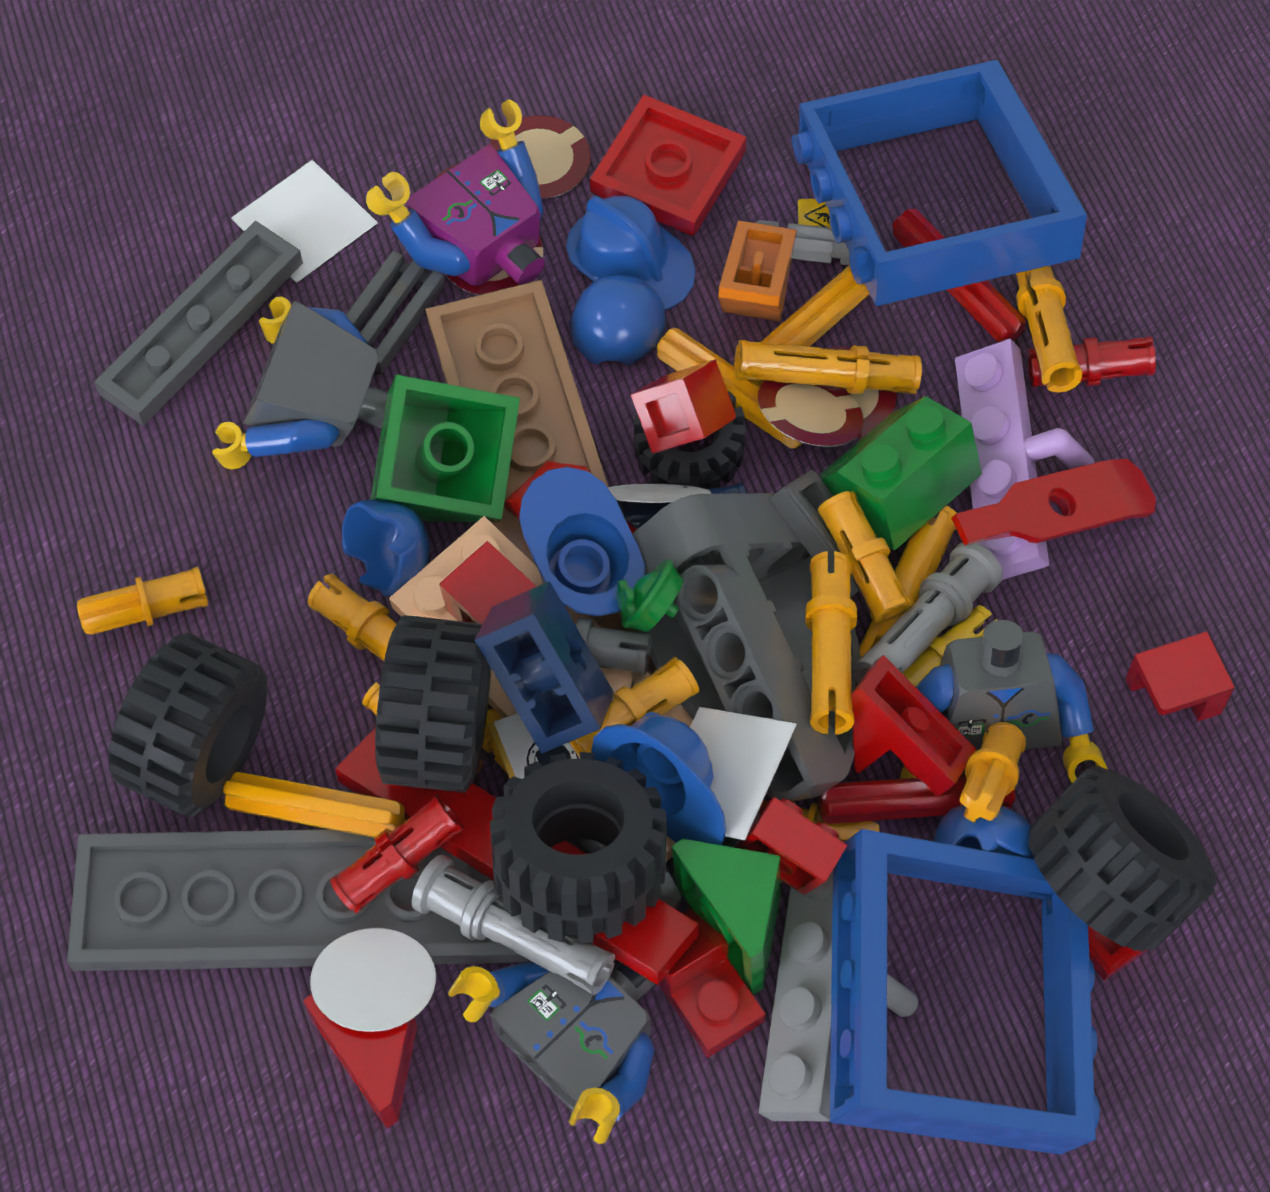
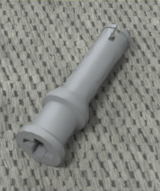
M963 542L959 543L950 553L949 564L940 573L930 574L920 584L918 601L901 616L872 649L855 663L853 670H856L854 673L856 681L860 683L872 664L882 655L903 673L927 649L942 630L947 626L957 625L958 622L965 621L972 613L973 602L981 593L992 592L1002 581L1003 573L996 557L987 548L978 543L964 546Z
M443 854L436 856L429 862L414 888L411 901L412 908L424 915L433 911L459 925L461 934L472 941L476 939L483 940L487 937L496 943L498 942L554 974L568 979L592 995H596L604 987L611 975L615 964L613 963L615 960L613 953L605 951L594 944L578 943V937L575 935H565L563 942L548 939V929L543 927L535 933L522 926L521 914L511 917L503 907V895H497L494 881L488 880L481 883L456 870L454 861Z

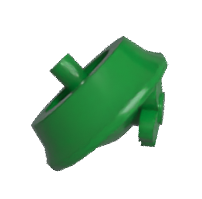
M665 559L652 572L642 576L633 588H628L625 579L618 580L616 598L623 627L649 632L664 614L671 618L675 616L679 607L673 604V601L683 585L684 578L675 569L671 559Z

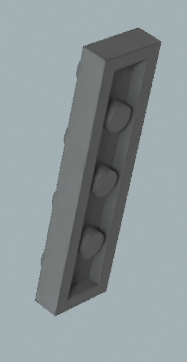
M255 220L94 381L98 394L144 426L303 264L300 250Z

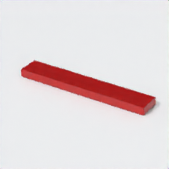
M376 727L335 768L338 782L353 792L399 801L405 807L404 818L406 821L430 802L434 796L439 795L440 798H443L451 806L464 826L460 833L455 834L440 847L494 881L490 821L493 820L492 807L496 797L473 783L466 793L384 784L377 769L375 758ZM566 841L551 847L561 853L572 855L586 854ZM659 899L655 907L646 906V918L636 926L624 922L622 923V934L610 939L607 938L604 932L593 934V942L591 943L613 953L615 959L658 985L697 939L699 924Z

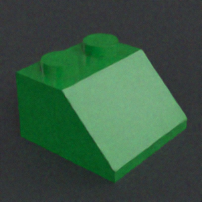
M396 374L387 394L370 500H384L412 507L422 521L478 522L483 516L490 522H500L503 515L520 398Z
M925 396L892 412L818 476L833 496L845 491H854L857 501L876 537L884 538L888 547L895 551L981 476L982 471L972 423Z

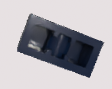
M548 581L493 606L474 641L540 752L545 753L601 729L614 691L551 582Z

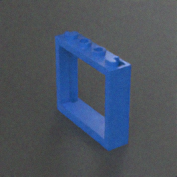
M998 60L799 104V134L792 135V146L796 160L799 164H807L814 197L818 203H826L830 212L829 218L833 236L837 243L845 242L849 251L850 267L854 280L859 285L865 284L875 306L1080 258L1087 213ZM978 120L1032 218L886 252L836 151Z
M861 829L844 843L847 847L833 869L830 1123L1059 1155L1096 1140L1095 1129L1100 1117V1106L1096 1095H1094L1093 1059L1097 1051V1034L1091 1022L1090 993L1094 985L1095 969L1093 962L1089 959V925L1075 915L1057 896L1042 875L1035 860ZM887 873L1041 899L1047 1112L887 1089Z

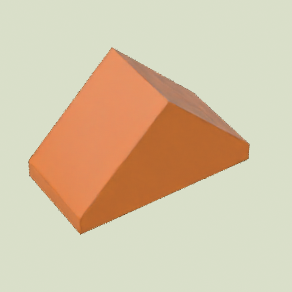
M738 220L719 285L718 299L722 312L781 322L797 230Z

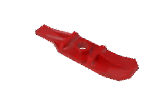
M1112 459L1016 482L1007 490L998 503L956 513L951 519L964 546L1013 536L1025 539L1028 543H1041L1122 520L1149 517L1155 513L1156 497L1142 470L1128 459ZM1049 501L1056 503L1060 507L1062 515L1052 509Z

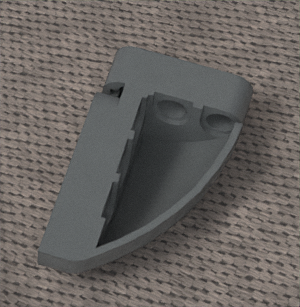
M775 493L694 494L680 498L661 509L632 534L640 548L645 563L644 575L652 572L665 559H671L675 569L684 578L683 585L673 601V604L678 606L679 610L673 618L664 614L660 621L649 631L652 634L650 658L657 670L667 664L673 657H677L678 660L680 659L689 668L697 681L699 692L693 697L691 696L686 699L681 705L693 720L699 707L797 723L766 795L771 799L775 797L778 800L787 799L791 802L820 796L846 778L855 752L853 727L847 732L835 735L834 711H829L828 734L815 731L810 724L812 631L805 623V607L812 599L810 572L812 557L811 555L808 558L806 557L808 551L769 501V498ZM634 628L635 632L644 633V631ZM855 628L851 630L852 692L859 684L854 677L856 670H853V666L860 659V648Z

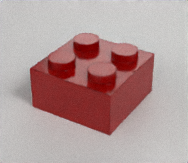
M774 797L758 810L746 839H739L734 848L779 855L780 880L806 895L826 882L847 845L838 839L839 834L830 826L820 822L814 824L802 816V809L795 803L787 799L778 800Z

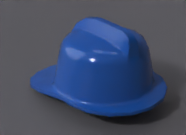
M593 196L587 203L586 214L576 222L568 234L566 249L570 262L593 282L608 275H625L642 279L656 290L663 300L665 310H670L683 302L694 286L696 269L690 252L677 238L658 224L654 213L640 200L630 196H612L604 199Z
M571 467L548 470L532 481L522 497L519 520L525 542L536 563L543 584L550 581L563 605L577 613L603 616L619 612L616 598L618 580L625 579L628 588H633L635 583L644 576L645 563L640 548L628 527L615 497L605 483L591 473Z
M649 712L632 726L622 724L607 726L594 737L591 752L595 753V760L605 762L609 756L623 761V771L628 772L636 768L646 776V787H655L661 796V809L666 810L667 836L675 843L681 839H688L716 845L723 844L727 829L724 812L714 792L710 789L714 778L712 762L706 745L699 735L687 724L671 716Z

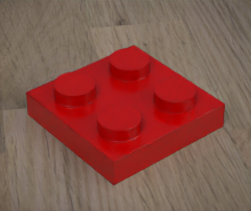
M643 94L590 177V193L602 198L630 196L640 200L654 213L658 222L695 236L745 154L747 137Z

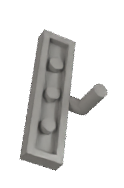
M833 870L826 882L806 895L792 887L790 888L758 1112L771 1121H830ZM887 973V1008L901 1017L910 1016L918 1006L916 994Z

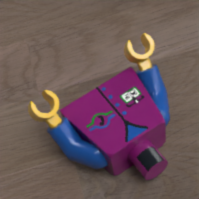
M506 100L502 103V112L507 119L506 128L496 123L490 108L481 115V130L490 139L499 141L501 148L497 151L488 144L411 196L407 180L396 172H390L382 178V183L389 190L392 200L386 198L378 186H374L367 192L366 204L373 213L381 216L390 215L393 220L390 223L391 229L419 267L450 276H459L470 285L479 286L502 270L519 285L531 283L543 270L545 261L533 248L539 242V225L544 209L537 174L524 141H517L514 131L519 128L522 122V113L517 103L512 100Z

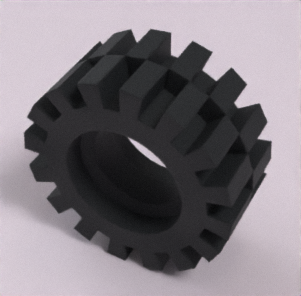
M728 391L736 418L712 433L713 441L711 444L699 451L686 452L669 448L652 453L639 416L635 415V458H638V468L643 476L650 472L651 484H663L664 481H667L668 484L699 488L700 485L706 484L707 488L710 489L720 488L721 477L727 483L735 477L736 466L741 467L743 461L746 425H744L745 415L742 407L736 408V397L730 391Z

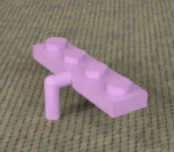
M1011 339L955 357L961 414L963 418L972 423L982 475L970 484L973 509L998 503L1014 483L1036 478L1037 469L1035 461L1055 455L1068 469L1094 463L1093 457L1064 429L1056 428L1032 436L1021 350ZM1013 536L978 542V544L987 548L1000 563L1003 573L1002 580L1049 566L1046 541L1028 543L1025 539Z

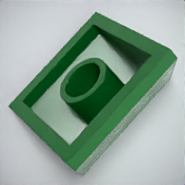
M681 839L671 846L676 887L690 909L724 936L728 942L727 959L752 995H755L764 989L779 908L780 856Z

